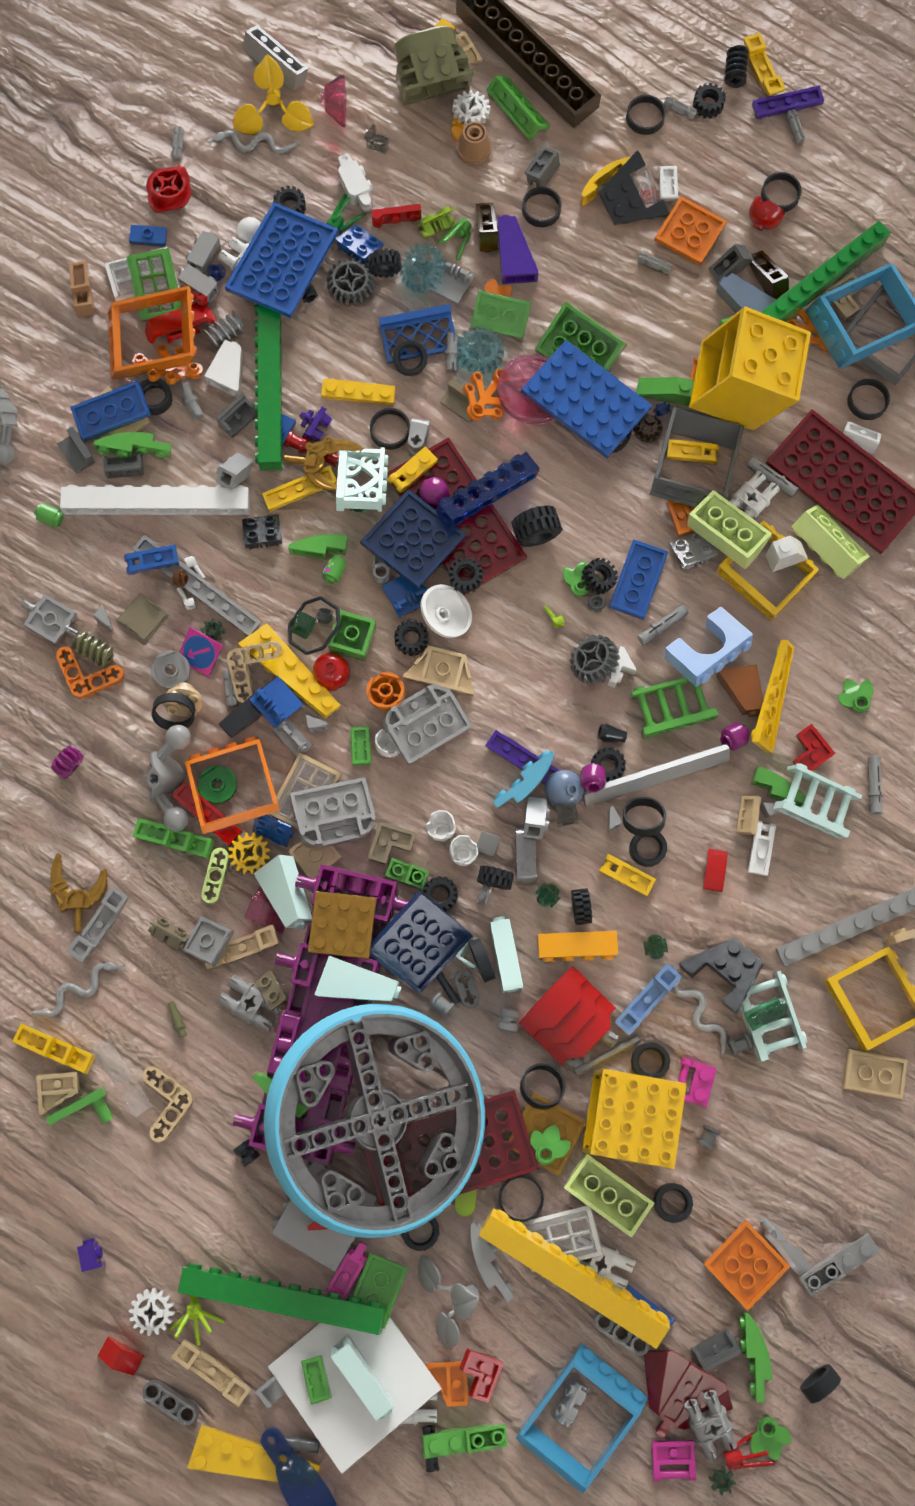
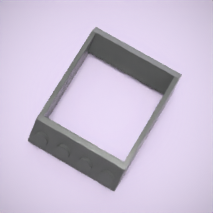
M883 285L879 287L846 329L848 336L885 290ZM853 342V344H854V346L856 347V349L861 348L860 346H858L857 344H855V343ZM915 354L900 374L873 355H869L860 361L896 385L915 362Z
M673 407L650 495L697 507L712 492L708 489L659 477L671 432L733 449L723 493L717 492L727 499L745 425Z

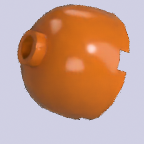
M382 672L375 678L372 677L367 684L366 693L369 702L374 708L387 712L396 705L397 707L404 700L405 688L397 675L390 672Z

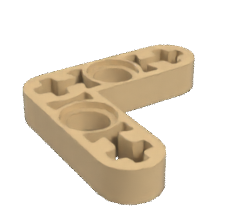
M270 641L229 651L227 655L228 666L235 697L240 703H243L254 694L248 664L279 657L282 653V646L279 642ZM271 645L273 648H277L274 655L272 652L264 654V650L271 648ZM252 648H255L259 651V657L257 659H253L250 656V650ZM235 652L237 655L241 656V658L238 659V664H243V667H239L236 669H234V666L238 665L237 660H233L232 656L235 655ZM238 671L245 673L244 681H239L236 678ZM247 683L248 686H244L245 692L249 693L246 699L241 697V693L244 691L243 686L239 688L238 685Z
M150 1066L144 1070L143 1080L171 1101L150 1129V1138L155 1142H162L169 1137L192 1106L194 1097L190 1091L161 1069ZM149 1071H156L155 1075L159 1079H162V1076L165 1077V1079H163L160 1082L158 1087L156 1086V1084L159 1083L158 1081H156L155 1079L149 1080ZM168 1081L172 1082L174 1086L171 1093L163 1091V1085ZM187 1094L189 1102L188 1104L183 1103L180 1108L183 1109L181 1113L178 1108L173 1107V1104L179 1105L181 1102L179 1097ZM170 1110H174L177 1113V1119L174 1122H169L166 1118L167 1112ZM161 1120H163L165 1124L170 1125L171 1127L170 1129H168V1127H165L162 1131L164 1136H159L158 1138H156L155 1136L157 1133L155 1132V1129L162 1128L164 1124L160 1122Z

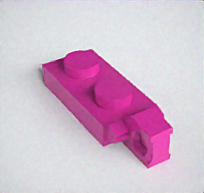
M360 1241L356 1250L350 1248L330 1282L327 1291L342 1294L341 1298H346L365 1264L364 1261L367 1257L362 1254L367 1244Z

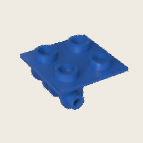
M357 224L335 239L337 246H339L338 249L345 252L348 256L351 255V258L354 257L356 261L361 259L362 264L368 263L367 257L370 256L369 254L375 250L377 251L384 245L383 242Z
M401 576L381 586L399 618L418 609L421 606L422 596L428 590L424 585L418 590Z
M279 677L263 689L259 688L255 691V695L249 699L274 728L303 706L302 702Z
M269 815L254 818L253 832L258 836L272 840L277 845L288 847L289 838L291 839L294 834L291 831L292 826Z

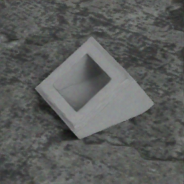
M102 605L94 614V618L106 629L113 631L114 628L107 611Z
M306 715L310 733L328 730L327 722Z
M760 804L764 817L767 818L779 812L773 809L775 804Z
M613 806L608 810L607 832L622 824V820Z
M481 831L477 845L478 852L494 857L500 836Z

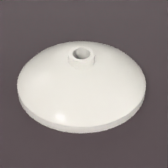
M435 585L429 588L422 596L420 607L423 619L435 633L446 638H456L463 635L469 629L472 622L471 608L466 598L458 590L456 591L448 585Z

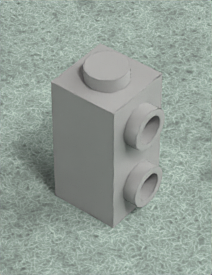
M203 230L200 236L196 237L192 250H189L186 255L187 264L192 267H198L205 275L221 248L219 237L212 232L208 233Z
M188 264L185 269L179 272L178 281L180 287L190 286L192 291L206 295L208 297V305L219 294L218 282L213 277L204 275L198 267H192Z
M237 452L234 456L229 457L225 463L218 466L216 482L233 490L250 475L253 460Z
M528 796L523 837L542 839L543 833L548 831L549 821L545 820V818L549 819L550 807H547V799Z

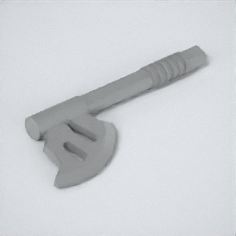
M635 1036L590 1060L589 1056L590 1050L583 1057L584 1064L581 1063L580 1058H575V1061L569 1058L567 1062L569 1066L575 1067L574 1071L579 1076L605 1060L631 1048V1046L639 1043L640 1040L638 1036Z

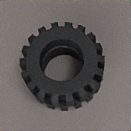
M545 505L530 508L517 515L511 521L518 545L522 547H532L549 542L556 538L563 530L554 506Z

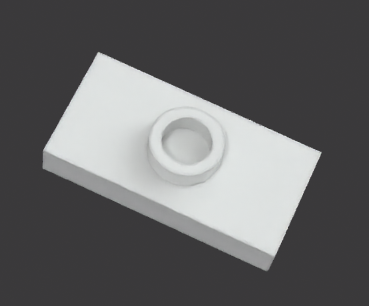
M659 166L660 200L678 201L677 166Z

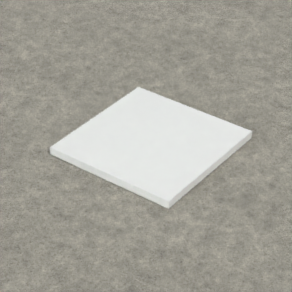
M391 1317L380 1335L320 1323L268 1366L341 1474L442 1389ZM347 1335L350 1336L393 1401L392 1412L384 1419L381 1417L377 1421L374 1419L331 1358V1347ZM322 1355L332 1398L311 1404L301 1361Z

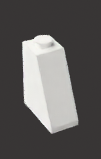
M224 340L204 375L208 385L236 398L241 395L243 352L238 343Z
M792 536L772 542L765 555L772 572L808 559L801 541Z

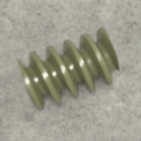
M87 631L79 634L73 641L71 650H76V653L82 654L85 658L89 657L90 661H95V664L101 665L103 669L107 668L113 660L114 647L110 646L106 649L107 643L104 642L100 645L101 639L99 638L94 642V635H90L87 638Z

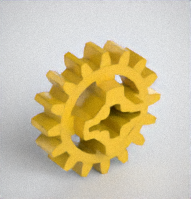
M245 833V838L238 835L239 841H232L234 848L230 847L228 849L232 852L228 858L234 859L230 864L232 866L238 865L236 871L239 872L243 869L244 875L248 871L254 875L255 870H259L261 866L266 865L265 860H271L267 855L271 850L265 848L269 845L268 842L262 843L263 837L260 836L257 839L256 833H253L251 837H249L248 833ZM252 842L249 845H243V843ZM260 846L262 848V858L258 855ZM237 851L241 852L240 861L237 859ZM247 851H249V852L252 851V853H253L254 855H253L252 857H251V856H248V857H247L246 852H247ZM249 863H256L254 866H247Z

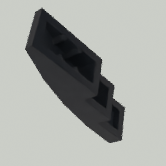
M252 696L219 723V726L230 738H233L260 719L262 714L249 700Z

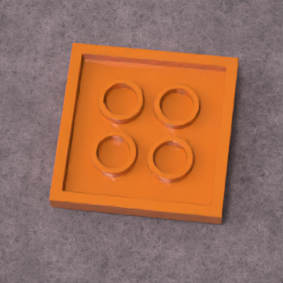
M681 196L656 234L654 241L701 266L726 226L727 221Z
M744 1220L703 1263L747 1311L790 1268L789 1264L747 1220Z

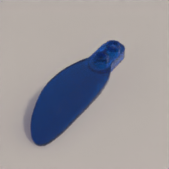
M276 1427L267 1428L261 1436V1444L276 1467L278 1484L289 1506H338L322 1477L305 1459L294 1453L282 1432ZM268 1437H273L275 1443H269ZM280 1456H286L287 1461L282 1462Z

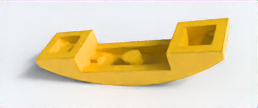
M757 33L744 37V45L749 49V63L763 91L768 96L784 92L786 88L780 75L776 76L765 52L766 45L761 34Z
M630 157L616 160L594 174L582 192L580 205L583 207L596 198L598 187L610 180Z

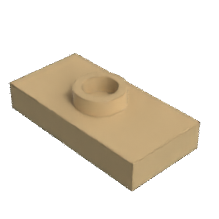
M741 797L737 834L756 835L762 797Z

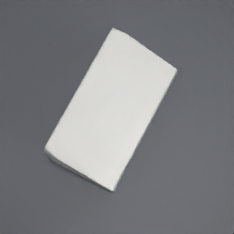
M848 421L843 431V434L871 454L875 453L882 435Z

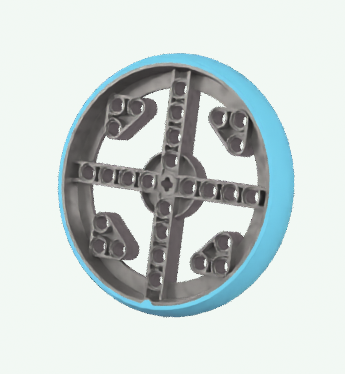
M367 1004L341 1010L319 1021L303 1033L285 1054L274 1074L264 1112V1135L269 1161L277 1180L291 1201L309 1218L325 1228L340 1234L363 1238L388 1237L402 1234L427 1223L439 1215L451 1204L468 1182L480 1155L485 1130V1106L480 1081L468 1054L450 1032L429 1017L412 1009L389 1004ZM355 1033L360 1035V1041L357 1044L353 1041ZM387 1034L397 1036L391 1039L388 1044V1050L393 1056L421 1071L432 1070L437 1062L446 1076L449 1086L400 1100L393 1092L381 1088L368 1035ZM418 1036L422 1039L419 1047L416 1045V1038ZM346 1042L358 1091V1096L354 1098L348 1108L346 1118L296 1133L295 1114L297 1102L307 1107H313L318 1104L335 1072L331 1062L321 1059L333 1048ZM399 1042L403 1044L401 1052L397 1051V1044ZM361 1053L365 1055V1061L362 1064L358 1061ZM425 1056L427 1059V1063L423 1067L421 1065V1059ZM324 1064L326 1066V1073L321 1076L319 1068ZM305 1070L307 1077L305 1081L301 1082L299 1075L301 1071ZM368 1073L370 1081L365 1084L363 1078ZM310 1091L312 1098L309 1102H306L304 1095ZM451 1091H454L455 1098L451 1101L449 1095ZM371 1094H374L375 1101L370 1105L368 1098ZM435 1096L437 1102L436 1105L432 1107L431 1099ZM416 1102L418 1109L413 1113L412 1105ZM455 1107L454 1135L445 1132L435 1133L418 1164L419 1173L422 1176L431 1178V1180L419 1191L408 1197L395 1144L402 1138L408 1121ZM397 1108L399 1110V1115L396 1119H394L393 1111ZM376 1116H379L377 1123H374V1119H377ZM359 1120L361 1127L358 1131H355L354 1123ZM340 1126L341 1134L335 1137L334 1131ZM320 1132L322 1139L316 1144L314 1137ZM381 1135H384L385 1141L382 1145H379L378 1139ZM446 1137V1144L442 1147L441 1139ZM301 1139L302 1146L296 1150L294 1147L295 1141ZM353 1139L358 1146L373 1153L385 1205L359 1206L358 1204L365 1197L364 1189L332 1170H320L315 1180L305 1166L301 1155ZM389 1155L390 1162L385 1166L383 1160L385 1156ZM450 1157L451 1164L447 1167L446 1160ZM432 1163L433 1169L430 1173H427V1166ZM331 1174L332 1180L330 1184L325 1185V1177ZM394 1176L395 1182L392 1186H389V1178ZM355 1188L356 1196L350 1199L349 1193ZM336 1195L337 1201L331 1206L330 1198ZM399 1196L400 1202L394 1207V1199Z

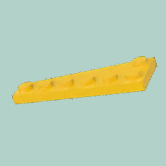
M265 624L238 643V648L270 641L279 642L282 646L281 655L274 659L260 661L259 663L264 666V669L279 677L293 690L294 694L303 699L305 703L324 718H327L340 708V704L325 687L315 681L309 669L268 624ZM271 645V648L264 650V654L272 652L274 655L277 648H273ZM252 648L250 650V656L253 659H257L259 657V651L255 648Z
M781 640L777 648L776 659L757 725L751 733L752 742L769 754L774 752L795 648L788 640Z
M202 1424L187 1468L313 1488L321 1464Z

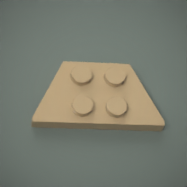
M429 646L423 652V655L414 662L413 666L403 674V679L426 685H440L454 692L474 696L471 674L465 654Z

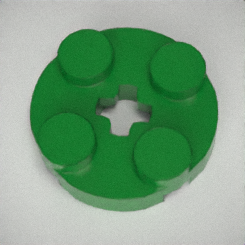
M212 765L200 774L198 790L201 796L212 804L217 805L229 801L237 791L236 777L225 766ZM215 780L223 782L220 789L213 788Z

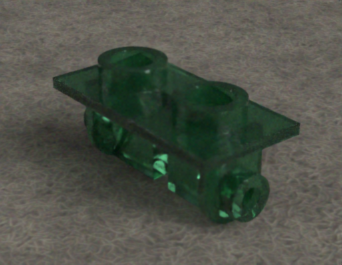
M775 997L744 1012L752 1031L786 1015L785 1009L787 1004L785 1001L781 1002L778 997Z

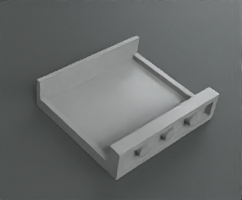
M308 1162L306 1165L315 1180L320 1170L329 1169L317 1162ZM331 1174L325 1177V1185L330 1184L332 1180ZM355 1188L349 1193L350 1199L356 1196ZM364 1190V1200L358 1205L373 1206L377 1196ZM336 1195L330 1198L331 1206L337 1201ZM287 1198L282 1207L285 1210L281 1218L277 1216L271 1226L274 1228L272 1234L335 1272L355 1237L340 1234L330 1229L308 1231L307 1227L314 1221L304 1214L291 1199Z

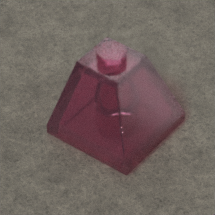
M340 75L324 86V93H321V104L325 105V112L342 127H346L347 95L345 75Z
M260 886L251 899L244 917L264 927L274 925L275 930L283 934L285 926Z

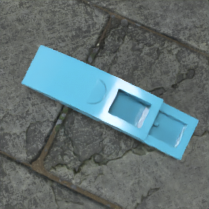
M546 750L538 756L539 760L533 764L530 761L522 767L524 771L520 773L524 780L521 781L519 778L511 784L512 788L509 791L502 790L496 794V800L493 801L495 806L498 808L512 798L517 803L526 798L547 774L555 757L554 751L548 752Z

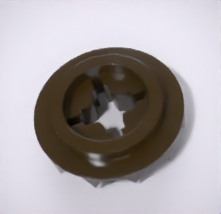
M647 413L634 427L633 431L641 441L653 442L660 437L663 427L661 420L656 418V415L652 416ZM645 423H646L648 426H649V425H653V426L651 427V431H649V429H646V430L644 429V428H645Z

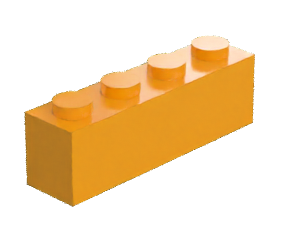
M617 931L538 934V959H543V963L555 962V959L561 958L563 962H572L574 958H582V961H593L594 957H602V960H614L613 956L618 955Z

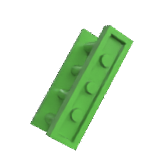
M685 677L647 688L640 686L633 689L630 695L631 700L638 698L646 724L641 730L643 739L714 720L718 716L717 709H710L707 706L701 685L699 684L697 687L693 685L700 710L695 714L689 712L681 686L691 684V682ZM673 688L682 712L681 717L676 719L671 717L663 692ZM655 693L664 717L663 722L658 724L653 722L645 697Z

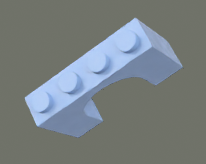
M721 606L707 616L706 628L719 638L724 645L720 651L714 654H700L680 638L665 648V660L695 687L707 682L712 674L720 672L724 665L729 661L733 662L742 651H747L752 645L753 634Z

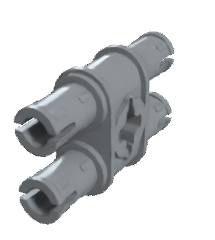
M233 975L231 980L236 982L237 985L229 981L227 986L241 993V1000L237 1001L223 992L220 996L227 1000V1002L219 998L217 1004L232 1011V1016H237L247 1022L248 1025H255L268 1034L271 1029L264 1024L273 1027L274 1022L259 1014L260 1009L263 1007L271 1011L260 989L254 986V983L248 984ZM254 999L255 1007L247 1009L248 1005L246 1002ZM274 1009L273 1011H271L275 1013L277 1016H279L281 1013V1011L278 1009Z
M709 1390L711 1397H709L707 1392L703 1395L708 1405V1410L701 1413L696 1399H690L693 1407L690 1406L689 1401H686L685 1408L690 1417L689 1425L695 1433L696 1442L702 1446L705 1458L713 1460L711 1453H713L714 1458L718 1457V1451L713 1443L714 1440L721 1438L726 1451H732L729 1443L733 1449L737 1447V1443L732 1434V1423L729 1422L726 1415V1408L720 1404L716 1391Z

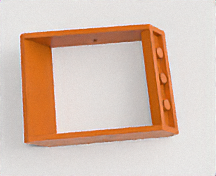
M190 286L111 303L108 309L111 379H122L147 374L150 369L158 371L189 365L193 357L196 356V346H194L193 342L195 339V328H193L192 324L194 321V311H192L191 307L193 304V294H191ZM180 301L183 354L122 366L119 314Z
M255 736L245 738L244 743L237 744L236 741L225 744L226 748L219 750L218 747L207 750L208 754L201 756L200 753L189 755V759L185 761L203 834L280 811L260 738L256 739ZM257 744L273 803L206 823L192 764Z

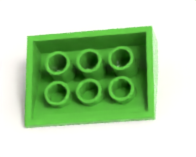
M565 302L535 349L550 358L567 340L605 370L609 371L628 343L572 304Z

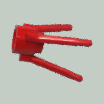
M755 1432L736 1442L737 1447L735 1449L730 1445L732 1451L723 1452L729 1470L733 1468L737 1470L740 1468L773 1466L776 1462L744 1463L747 1460L769 1455L768 1451L742 1456L741 1450L736 1451L738 1447L749 1441Z

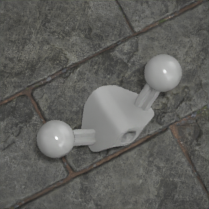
M0 386V425H2L0 433V465H8L15 458V450L10 444L12 427H18L17 408L11 404V400L2 386Z
M174 725L168 729L166 743L159 751L152 752L150 755L149 772L147 774L149 798L151 801L156 800L165 813L163 817L164 825L173 832L183 830L188 824L186 811L180 807H174L167 797L185 780L184 770L178 762L170 757L174 750L184 749L190 743L191 734L182 725Z

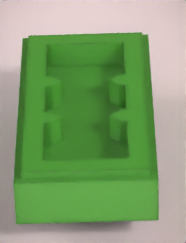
M369 726L350 727L352 766L371 765Z
M322 1355L301 1361L310 1403L315 1404L331 1399L332 1395Z

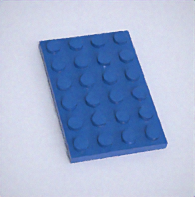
M273 202L225 285V291L292 318L337 237L338 229Z
M567 340L521 389V393L606 459L652 407L649 402Z

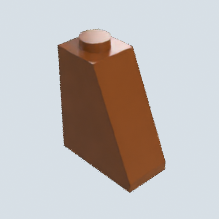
M757 664L723 668L720 672L716 673L718 680L742 715L748 714V717L758 716L763 704Z

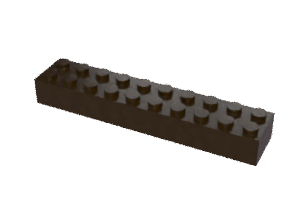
M456 0V14L573 128L599 108L601 94L503 0Z

